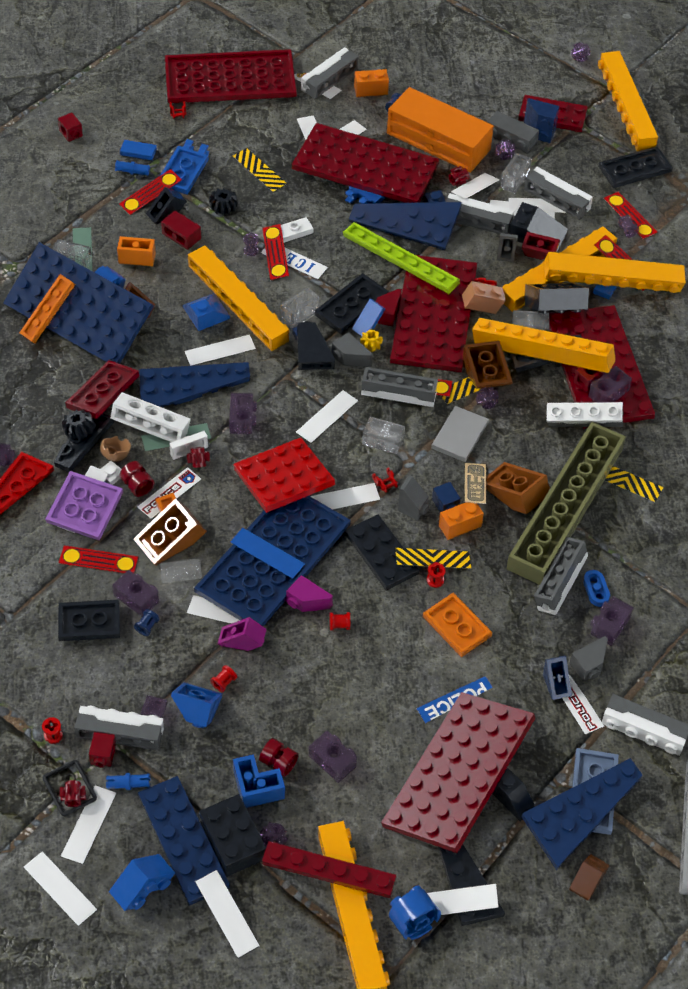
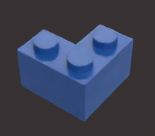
M254 754L233 759V771L238 791L246 808L285 799V785L280 768L259 773Z
M160 854L132 859L109 893L124 911L137 910L145 904V898L149 893L166 889L170 885V880L175 872Z

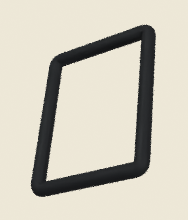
M73 760L43 775L42 779L62 816H67L97 799V795L77 760ZM75 764L93 798L64 812L47 778Z

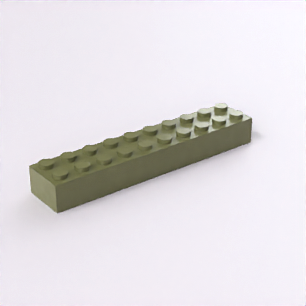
M594 422L590 423L510 553L507 570L539 585L541 584L566 537L571 538L621 454L626 436Z

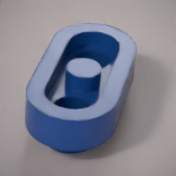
M597 570L587 571L583 583L590 602L597 607L607 605L610 592L603 574Z

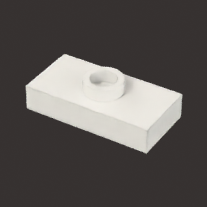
M307 217L281 225L283 242L313 233V227Z
M205 431L171 442L170 454L173 460L191 453L190 448H208L207 434Z

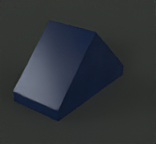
M566 656L545 659L543 677L551 699L555 700L572 696Z

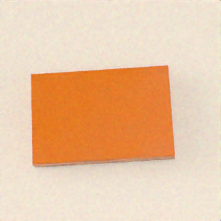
M451 593L423 612L422 617L461 658L492 637L490 629L454 593Z

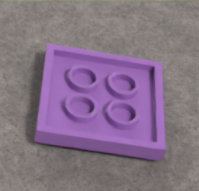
M70 471L45 520L49 524L100 540L123 494V489Z

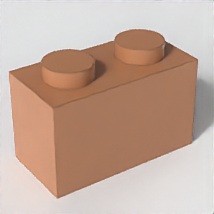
M471 281L462 294L465 308L496 314L506 301L502 287Z

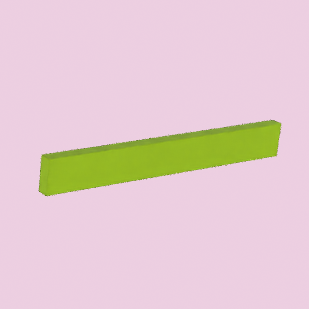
M355 222L343 231L344 237L448 294L460 284V279Z

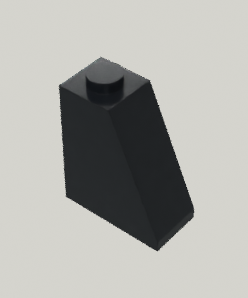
M310 321L297 323L298 370L335 369V358L316 323Z

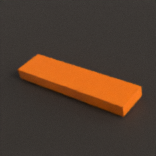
M60 274L19 333L31 342L36 343L76 284Z

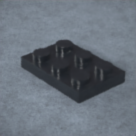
M119 599L59 603V641L120 638Z

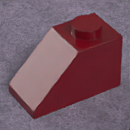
M527 232L521 247L525 256L542 260L546 258L548 252L557 251L560 239Z
M396 289L377 297L376 302L385 308L378 324L393 327L401 301L402 289Z

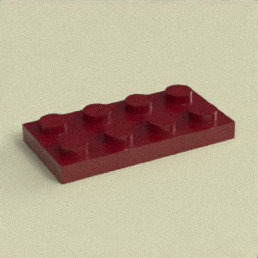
M524 95L518 121L524 122L527 99L530 98L560 106L556 128L582 132L588 106Z
M108 360L65 402L66 408L73 411L84 409L86 412H90L92 418L97 419L139 377V370Z

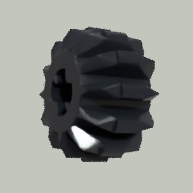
M217 188L216 191H212L209 198L211 211H215L216 214L221 213L222 216L225 213L230 215V212H235L238 205L236 193L232 192L231 189L226 190L225 188L221 190Z
M76 409L75 412L69 411V415H65L62 421L65 435L72 440L76 438L80 440L81 437L87 438V435L92 434L93 428H95L92 415L84 409L81 411Z

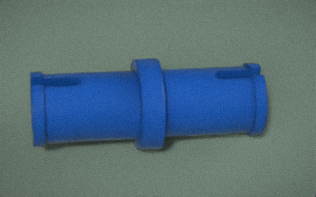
M116 160L115 171L129 172L131 175L135 173L149 176L150 165Z
M126 773L120 776H106V780H108L106 782L107 789L126 788V790H131V788H149L151 785L149 783L151 781L150 774L131 775V773Z

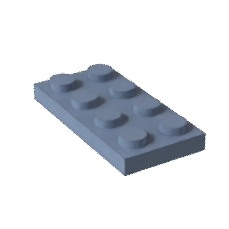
M576 748L572 788L618 765L619 755ZM614 809L605 816L604 820L593 832L611 835Z

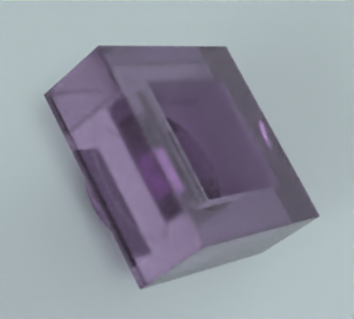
M147 695L141 715H156L159 718H163L167 707V700Z

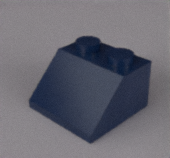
M528 98L524 123L539 130V141L551 143L556 131L560 106Z

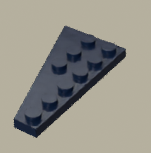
M462 202L354 204L349 222H355L368 228L446 250L462 207Z
M249 362L139 369L141 400L162 408L171 404L178 405L203 397L202 394L208 392H218V389L226 386L233 387L250 381Z
M631 758L522 813V819L556 871L571 856L580 843L604 820L605 816L617 806V803L641 780L642 774Z

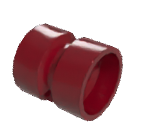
M132 461L126 464L119 474L122 481L128 485L129 490L135 497H142L148 494L155 484L152 477L146 472L139 461Z
M271 738L262 749L259 761L269 768L273 766V770L280 768L281 775L285 777L295 766L299 754L289 747L284 748L283 743L275 738Z

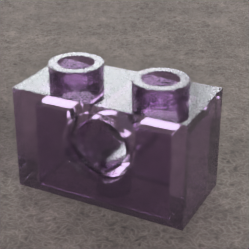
M130 570L112 585L114 596L141 617H143L145 609L152 610L159 603L157 588L152 584H147L139 574H134Z
M612 596L609 602L605 601L602 605L600 615H595L591 621V635L598 639L606 636L608 638L607 644L612 646L630 620L634 607Z
M328 731L324 732L309 746V757L337 783L342 781L356 768L357 756L355 752L350 748H346L336 735H331ZM331 754H337L338 756H337V757H331L330 755H331Z

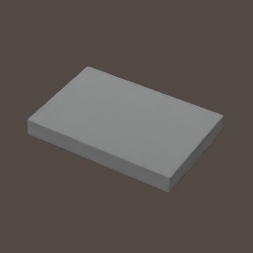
M455 406L432 443L431 449L466 462L486 428L489 419Z

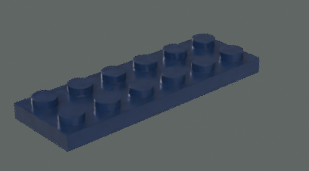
M178 776L138 792L140 801L169 864L175 872V877L188 905L190 906L205 899L195 881L216 870L227 889H229L230 884Z

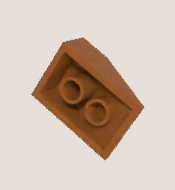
M506 462L486 476V490L512 510L524 514L529 513L541 503L550 490L547 475Z
M175 499L134 540L153 564L158 565L192 546L207 531L190 510Z

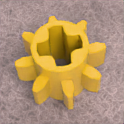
M375 330L363 332L360 343L370 352H374L377 349L380 350L383 337H379V332Z

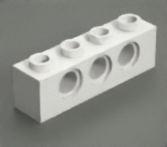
M123 392L113 403L110 417L113 420L170 442L184 438L188 433L190 418Z

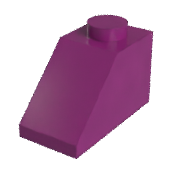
M301 575L286 591V602L292 608H297L301 612L331 609L333 606V595Z
M250 617L223 626L218 645L245 651L253 650L263 645L266 628Z

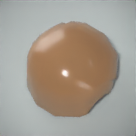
M118 436L105 438L100 445L101 454L113 462L124 460L131 449L129 440L124 439L121 441L118 439Z

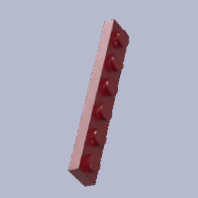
M271 841L268 842L262 859V864L390 899L397 879V875Z

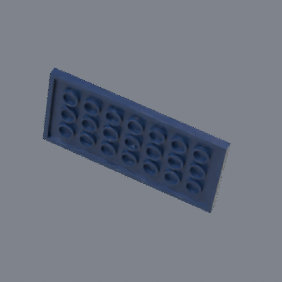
M39 242L3 303L30 318L60 274L76 285L46 328L105 362L110 360L120 364L154 305Z
M310 496L267 513L263 510L246 530L305 563L293 579L233 544L194 587V592L238 620L250 617L264 626L286 601V591L301 575L306 577L350 526L351 520Z

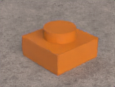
M174 493L155 499L160 513L176 499Z

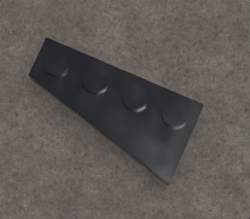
M102 413L97 419L93 418L95 428H93L92 434L87 435V438L81 437L80 440L78 438L72 440L68 437L67 442L62 445L54 460L55 467L67 472L72 471L113 425L114 420L110 418L111 416Z

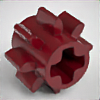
M459 166L451 169L452 173L449 174V181L453 186L456 185L458 188L467 183L466 180H469V173L465 168Z
M204 447L190 448L191 453H187V463H192L193 468L207 466L206 461H210L209 451H205Z
M77 780L67 781L65 787H60L61 801H65V805L68 807L81 805V800H86L85 786H81V782Z

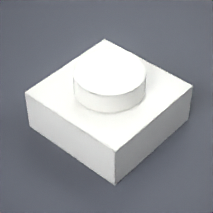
M110 461L101 468L108 474L105 479L108 484L113 485L121 479L119 474L122 469L114 462Z

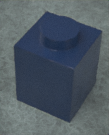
M451 482L433 488L432 500L439 512L460 505L461 498Z

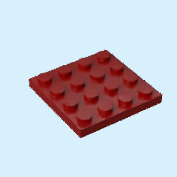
M301 437L233 464L238 476L266 513L335 485V479Z

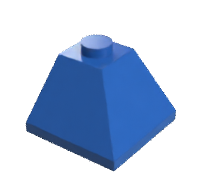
M215 293L183 305L184 310L198 331L230 319V315Z
M184 682L172 692L171 697L186 722L192 723L194 727L204 728L212 722L221 701L222 693Z

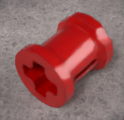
M435 562L429 565V574L427 576L429 586L438 588L444 584L446 569L443 564Z
M330 612V630L334 628L350 630V612L346 614H333V612Z
M224 665L222 671L216 677H212L210 681L215 689L223 693L226 690L225 687L232 680L235 681L237 679V674L229 666Z
M54 717L43 721L42 730L45 741L50 744L60 742L63 738L60 721Z

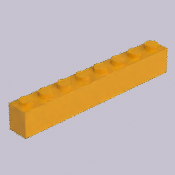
M620 51L601 53L598 67L602 70L603 79L606 80L608 90L612 93V99L616 102L617 111L620 112L622 122L626 125L627 134H630L632 145L635 146L636 151L656 147L658 135Z
M601 227L585 238H581L575 244L569 245L560 253L604 257L605 255L594 244L605 235L616 244L617 237L605 227ZM543 261L539 266L530 269L524 275L518 276L514 281L502 287L506 300L504 305L513 313L525 306V284H552L564 281L545 279Z
M204 245L188 254L189 267L271 351L289 342L290 331L287 325L283 324L277 315L272 313L266 304L261 302L256 294L251 292L246 284L240 281L235 273L230 271L225 263L216 257L212 250H209Z
M548 252L544 260L545 279L552 281L559 280L570 283L580 282L603 286H619L621 288L651 289L654 291H670L672 293L681 292L686 283L684 265Z
M479 318L472 329L475 344L500 341L502 350L505 352L609 373L615 363L613 344Z
M344 821L318 826V838L322 854L355 864L354 861H357L355 848L350 847L349 841H352L349 828H345ZM330 883L356 988L387 989V986L390 985L389 975L387 971L383 972L382 950L378 951L376 945L379 942L376 929L372 930L370 923L373 922V915L371 909H367L365 901H368L367 892Z

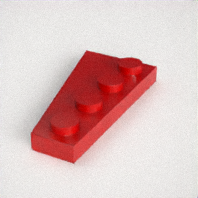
M21 452L0 478V514L54 471V466Z

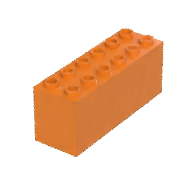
M411 87L388 109L387 134L457 167L461 166V168H465L470 173L491 150L494 125Z

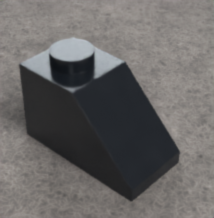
M164 187L146 214L154 224H159L172 212L177 211L179 213L187 201L178 191Z
M507 768L492 794L521 822L523 820L522 813L536 806L524 783Z

